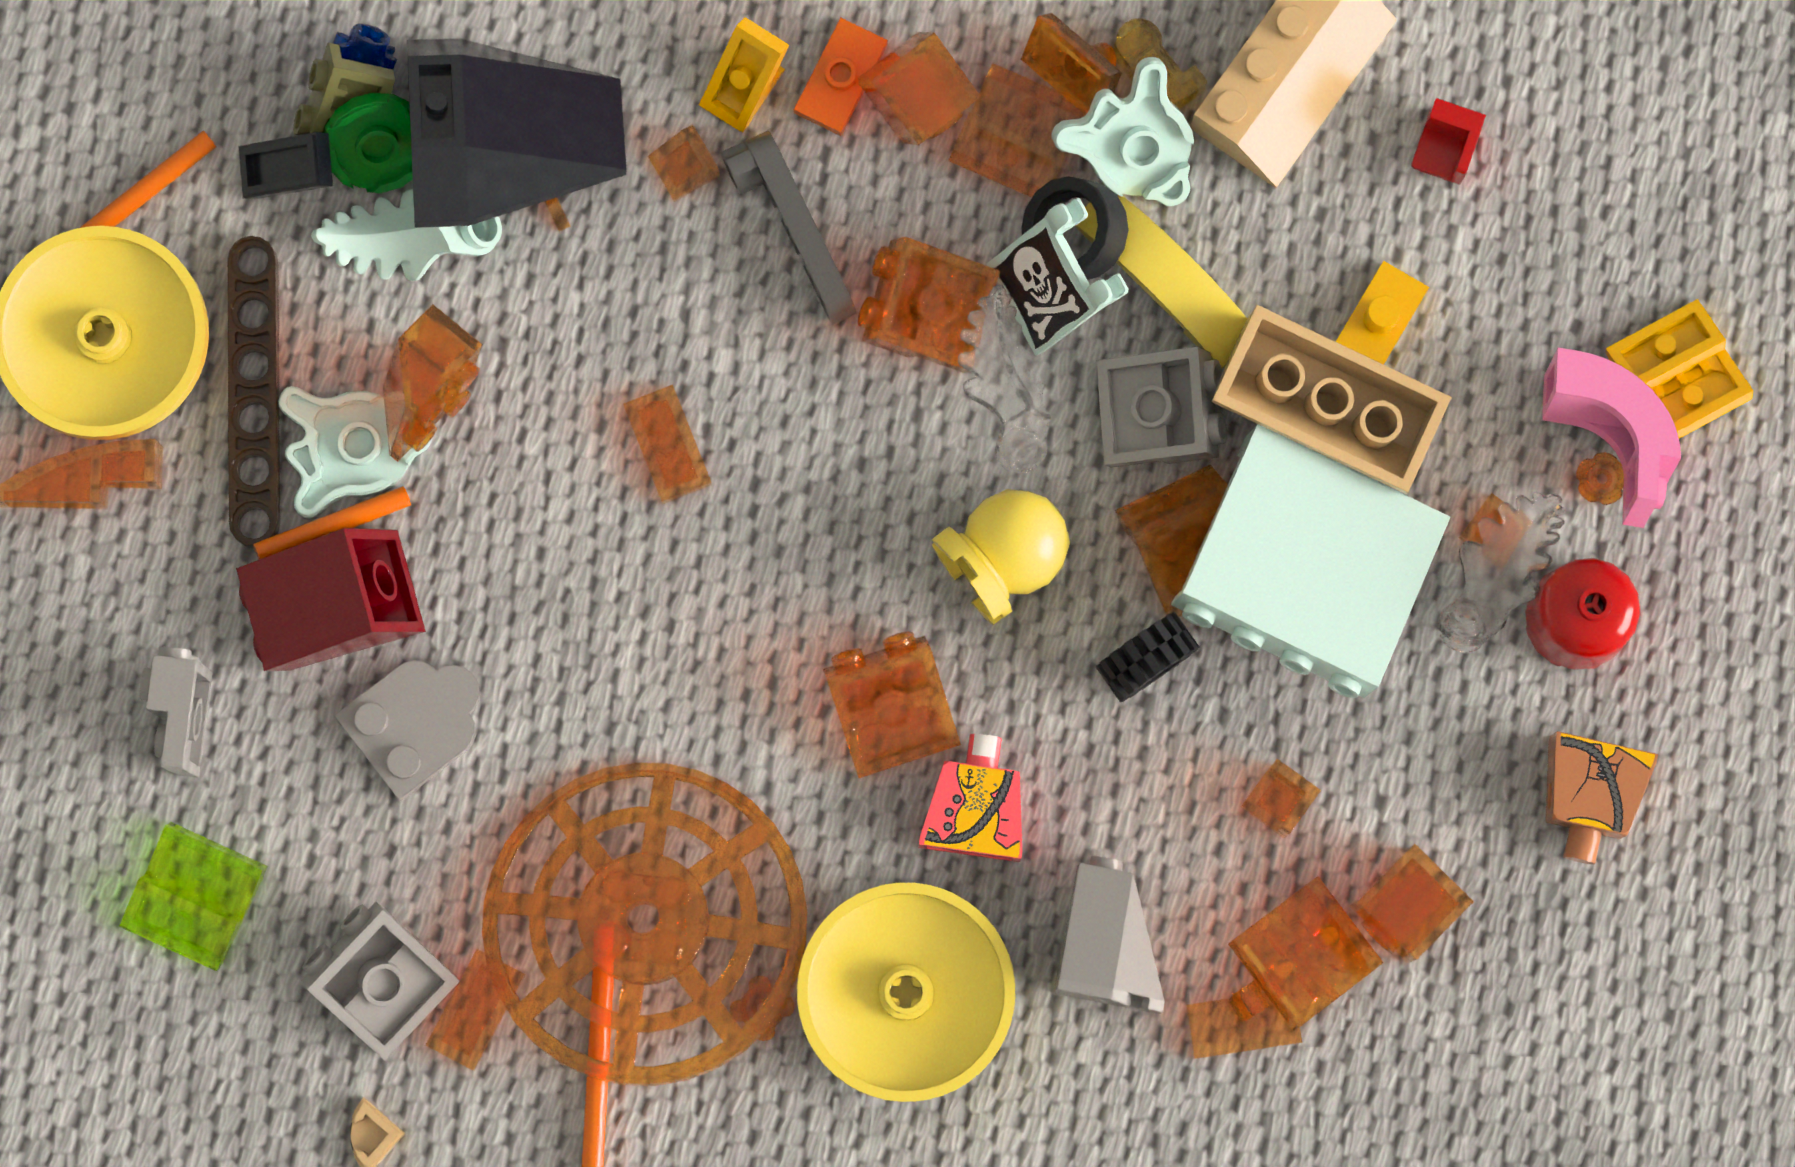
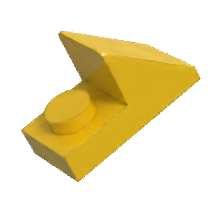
M744 17L736 25L701 98L699 106L743 133L784 73L785 68L781 67L780 64L788 50L789 44Z

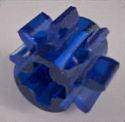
M356 24L351 28L349 35L337 32L333 41L334 44L339 45L342 59L394 71L398 60L393 56L396 48L389 45L390 37L388 34L375 26Z

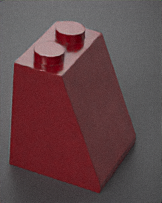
M342 528L236 568L240 581L239 596L243 606L248 611L254 632V651L262 662L264 671H291L426 632L398 530Z

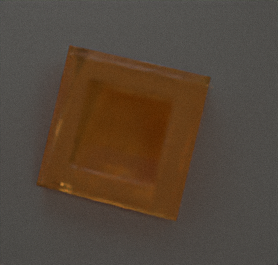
M693 124L681 130L648 155V159L674 202L720 176L717 164Z

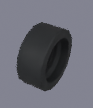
M1071 176L1050 180L1034 193L1026 206L1021 226L1022 235L1041 221L1055 205L1066 204L1076 197L1087 199L1096 211L1098 227L1091 247L1087 253L1076 260L1087 280L1100 277L1116 264L1125 249L1129 229L1124 206L1117 194L1101 183Z

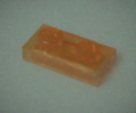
M673 385L623 404L662 504L712 485Z

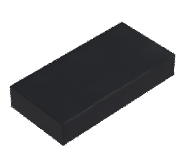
M314 132L238 146L243 199H260L333 186L329 133Z

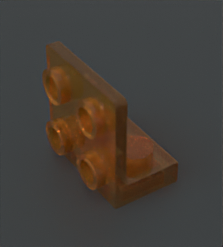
M1211 465L1115 510L1123 530L1139 550L1165 615L1176 612L1178 617L1182 616L1183 611L1172 606L1171 603L1185 584L1228 486Z

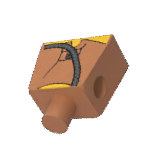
M1559 731L1550 736L1548 743L1546 823L1569 828L1564 852L1565 859L1585 864H1595L1601 835L1616 839L1627 836L1657 763L1658 754Z

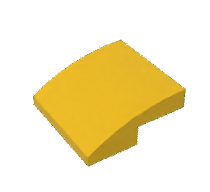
M1698 299L1605 349V353L1610 361L1632 372L1660 398L1675 424L1679 438L1753 398L1752 387L1725 349L1726 339Z

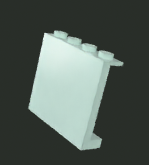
M1257 424L1245 436L1237 454L1240 457L1185 584L1182 590L1174 597L1171 605L1182 610V616L1197 626L1204 628L1215 626L1232 634L1231 640L1245 649L1251 651L1263 649L1280 657V664L1290 671L1302 675H1308L1311 672L1329 681L1328 687L1340 695L1349 698H1357L1358 696L1365 698L1377 689L1381 683L1450 520V516Z

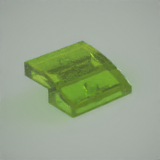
M170 822L164 826L145 874L137 881L119 927L218 971L227 956L268 866Z

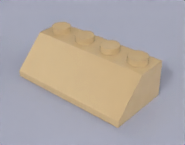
M1276 0L1194 113L1190 125L1191 129L1264 181L1277 188L1397 19L1380 0Z
M1256 305L1248 316L1229 356L1211 402L1407 494L1452 397Z

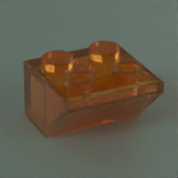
M434 304L398 338L383 385L389 455L397 462L411 448L416 452L422 450L436 433L437 427L435 424L445 414L450 418L454 417L465 406L471 396V392L467 388L480 371V368L476 366V362L483 344Z

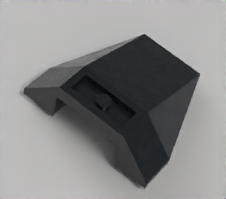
M460 38L407 40L415 228L470 226L626 175L621 80L619 78Z

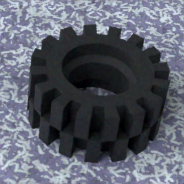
M1172 612L1113 651L1096 666V669L1121 703L1145 689L1168 671L1174 669L1179 663L1196 652L1200 646L1176 612Z

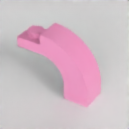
M1558 347L1544 375L1542 420L1587 429L1600 436L1613 448L1620 459L1624 473L1622 525L1644 528L1654 508H1662L1666 496L1667 483L1681 459L1680 442L1675 424L1660 398L1647 384L1629 370L1594 354Z

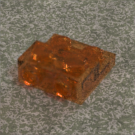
M906 236L890 240L888 247L882 246L879 249L873 262L872 274L879 278L874 297L868 296L859 311L858 326L865 328L862 342L908 358L917 356L963 373L972 372L1000 270Z
M910 631L894 634L883 640L884 649L866 655L863 654L860 648L845 650L831 658L833 666L823 669L858 778L961 745L931 647L925 635L915 638L913 632Z

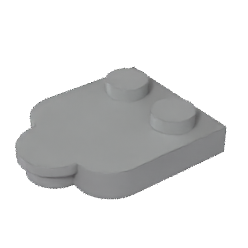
M408 661L399 665L334 716L395 796L402 801L471 747L475 739L476 727L470 713L478 704L480 687L475 676L464 667L448 665L436 671L431 665L423 661Z

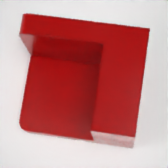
M1436 98L1429 111L1411 163L1412 168L1460 185L1468 171L1486 115Z

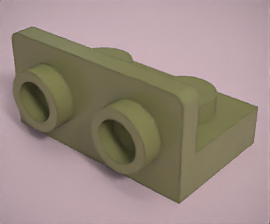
M328 42L323 58H315L312 63L308 81L309 90L312 91L307 105L300 104L298 106L294 119V135L314 132L324 133L325 125L335 110L354 97L372 92L391 94L396 81L393 70L342 59L339 45Z

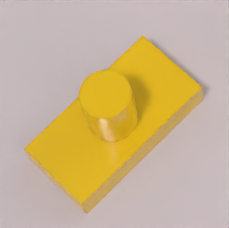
M1383 261L1336 342L1384 365L1429 287Z

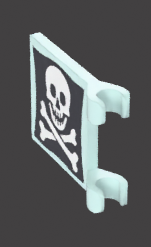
M1080 198L1073 199L1067 205L1058 204L1052 207L1041 221L986 263L1035 356L1047 351L1101 309L1128 293L1127 285L1120 273L1114 274L1106 281L1100 279L1090 285L1062 233L1088 217V213Z

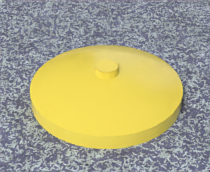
M88 226L63 232L46 240L30 251L15 266L1 288L0 376L10 394L29 414L57 432L89 440H112L140 433L164 420L182 404L194 388L203 369L208 351L209 322L201 292L193 277L180 260L166 247L144 234L112 226Z
M892 883L870 888L844 901L823 920L810 939L802 957L797 982V1003L802 1027L810 1045L822 1063L837 1078L857 1091L875 1098L896 1102H917L937 1098L957 1090L980 1074L992 1061L1003 1044L1011 1025L1015 1005V979L1010 956L1003 940L990 921L976 907L958 895L939 887L920 883Z

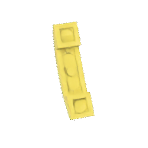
M1117 195L1126 210L1129 230L1125 249L1116 263L1184 329L1183 333L1196 346L1210 352L1211 360L1217 359L1222 369L1229 359L1247 317L1217 283L1169 235L1124 196ZM1090 202L1085 207L1088 217L1075 227L1093 243L1098 223L1096 211Z

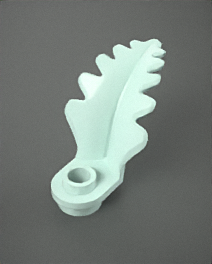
M409 189L402 194L399 208H396L386 197H380L375 202L373 216L362 206L355 205L351 208L353 219L345 212H336L334 215L335 223L330 219H323L322 227L313 230L311 236L315 243L322 246L325 256L329 257L334 251L336 252V262L339 266H345L354 258L353 270L357 274L365 273L374 260L381 279H389L396 268L402 265L406 279L417 281L440 255L481 256L489 253L501 237L502 225L499 217H495L470 226L415 228L413 189Z

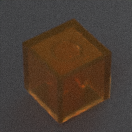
M935 32L915 33L856 79L890 128L904 144L920 145L927 138L933 139L963 116L962 111L981 98Z
M1413 844L1405 849L1350 907L1364 920L1361 925L1380 946L1391 954L1396 952L1406 963L1417 960L1474 901L1416 844Z

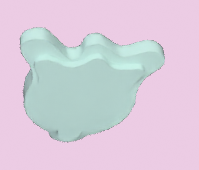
M1147 57L1137 64L1131 92L1127 97L1119 98L1109 89L1099 90L1095 94L1085 117L1063 120L1056 124L1052 131L1051 137L1056 148L1062 152L1077 154L1086 159L1091 164L1097 178L1108 189L1123 197V194L1142 195L1144 199L1157 200L1165 206H1176L1182 203L1189 195L1188 173L1190 165L1188 159L1191 153V143L1194 145V137L1191 127L1179 108L1168 99L1166 88L1167 70L1159 58Z
M290 386L285 388L279 396L278 405L280 410L305 430L303 440L291 443L285 450L287 461L302 478L301 486L294 498V508L305 519L319 517L329 505L339 499L347 497L364 498L383 493L393 487L403 477L414 458L426 451L432 441V432L425 420L407 415L392 402L377 393L356 391L346 392L331 398H321L298 387Z

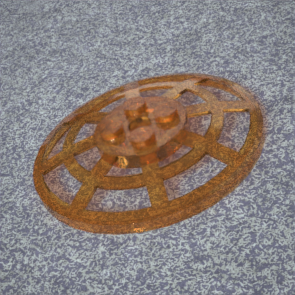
M631 763L603 768L572 780L544 798L522 819L505 842L491 871L483 904L482 937L486 964L497 995L515 1024L539 1049L563 1066L593 1079L620 1085L658 1086L687 1081L718 1069L745 1052L769 1029L786 1005L798 979L802 957L807 945L808 911L803 881L791 849L775 824L751 799L728 783L699 770L668 763ZM633 777H654L648 807L614 810L593 818L584 824L566 802L578 793L606 782ZM675 781L691 783L719 795L739 809L753 825L729 841H726L717 831L701 820L679 811L670 810ZM549 815L567 838L557 846L545 862L535 883L533 894L502 892L506 874L518 849L534 827ZM646 823L641 853L627 854L612 860L595 838L596 835L617 826ZM667 827H676L694 835L707 844L713 852L689 869L685 868L679 862L663 855ZM766 842H768L775 853L786 881L791 909L790 927L757 922L758 909L754 887L741 859ZM577 850L595 873L585 886L581 898L549 895L560 869ZM726 869L732 875L738 891L741 919L709 914L707 901L701 888ZM639 905H650L659 913L656 927L646 933L635 932L628 925L630 912ZM498 914L529 916L532 949L545 980L521 1001L510 984L501 958L498 938ZM546 918L577 921L579 935L584 948L560 968L554 962L548 945L545 926ZM707 937L737 941L736 949L727 968L710 987L692 964L700 954ZM754 944L787 950L782 970L771 993L756 1014L740 1028L721 1001L732 991L742 977L752 956ZM595 967H598L610 977L622 982L619 1011H611L591 1002L577 992L573 985ZM675 977L692 999L690 1003L668 1012L641 1015L644 985L662 983ZM560 997L567 1006L584 1018L606 1028L616 1030L613 1063L593 1059L567 1047L546 1032L534 1018ZM704 1015L723 1041L711 1050L681 1062L657 1066H635L638 1033H652L674 1029Z

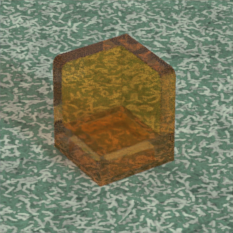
M1276 759L1241 805V808L1282 838H1286L1321 790L1282 761Z

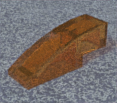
M156 439L120 440L87 446L51 457L1 483L0 507L108 509V488L162 489L163 446Z

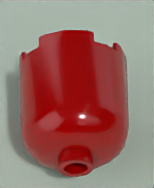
M1596 558L1574 559L1544 575L1530 592L1525 610L1526 633L1536 651L1553 665L1573 670L1594 669L1613 659L1635 634L1641 614L1638 592L1629 576L1613 563ZM1593 595L1591 603H1585L1586 597ZM1599 598L1603 603V609L1597 605ZM1588 609H1592L1595 614L1590 613Z

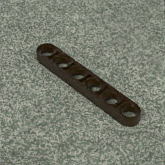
M248 236L235 242L228 255V477L230 531L239 543L247 548L254 549V543L277 535L280 528V425L278 405L279 263L277 254L269 242L261 237ZM258 248L267 253V267L263 272L254 276L242 273L239 268L241 255L248 249ZM252 300L262 301L268 308L266 321L261 326L255 328L242 325L239 319V312L242 306ZM253 352L262 353L268 358L269 363L266 374L257 380H247L242 377L239 366L243 357ZM250 405H262L268 410L269 414L266 427L256 433L243 430L239 421L242 411ZM260 457L266 460L269 465L268 477L259 485L251 486L245 484L240 477L242 464L249 458ZM251 510H262L269 517V529L259 538H247L240 529L242 517Z

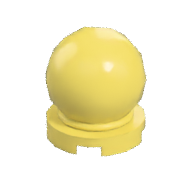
M1012 489L1003 490L983 500L969 515L964 533L958 534L949 526L931 539L934 542L932 544L934 551L954 581L962 574L969 581L978 595V598L971 603L992 625L1012 612L1008 602L1009 594H1029L1048 585L1064 566L1070 545L1065 520L1060 511L1046 497L1030 491Z

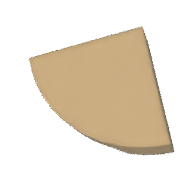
M363 1097L352 1116L350 1130L351 1145H353L354 1157L360 1167H376L404 1136L405 1132L368 1099Z

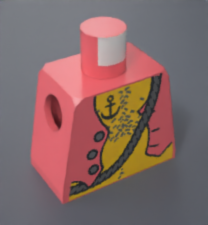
M970 734L966 763L944 761L920 835L918 848L1013 862L1021 861L1020 772L998 768L1002 738L985 734Z

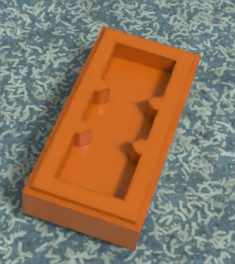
M840 17L794 108V114L842 136L888 45V40Z

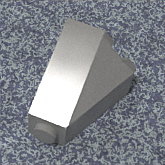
M1091 856L1090 864L1079 863L1077 866L1053 993L1161 1014L1164 1007V997L1134 875L1130 872L1121 871L1122 861Z

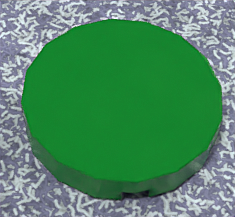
M372 92L354 97L335 110L325 125L324 133H329L332 173L342 184L354 189V186L366 188L367 193L381 194L402 188L413 180L409 101L394 94Z

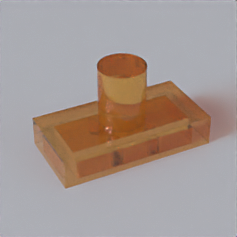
M1053 13L1037 16L1021 60L1086 115L1095 94L1099 90L1109 89L1113 93L1116 90L1122 72L1115 67V51L1111 45L1105 42L1089 45Z

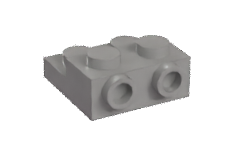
M1197 346L1096 360L1105 466L1114 468L1161 461L1173 464L1219 458L1218 445L1225 444L1227 441V425L1223 413H1215V403L1211 402L1220 381L1222 369L1217 359L1211 360L1210 352Z
M159 647L158 655H153L152 668H144L140 683V699L147 701L146 710L163 720H167L166 725H158L154 746L155 756L162 757L161 767L178 776L199 778L213 671L200 663V657L191 655V650Z
M375 901L369 909L363 904L359 905L344 919L340 928L345 934L331 949L323 944L310 954L302 967L307 974L301 979V982L316 999L385 1061L460 980L428 951L415 936Z

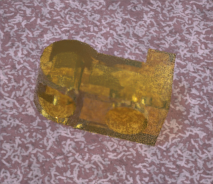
M1143 18L1129 20L1121 26L1116 36L1114 56L1131 82H1133L1137 64L1144 58L1156 57L1163 62L1167 70L1166 88L1168 99L1179 110L1205 91L1207 85L1206 78L1196 65L1184 73L1181 71L1162 46V35L1154 23Z

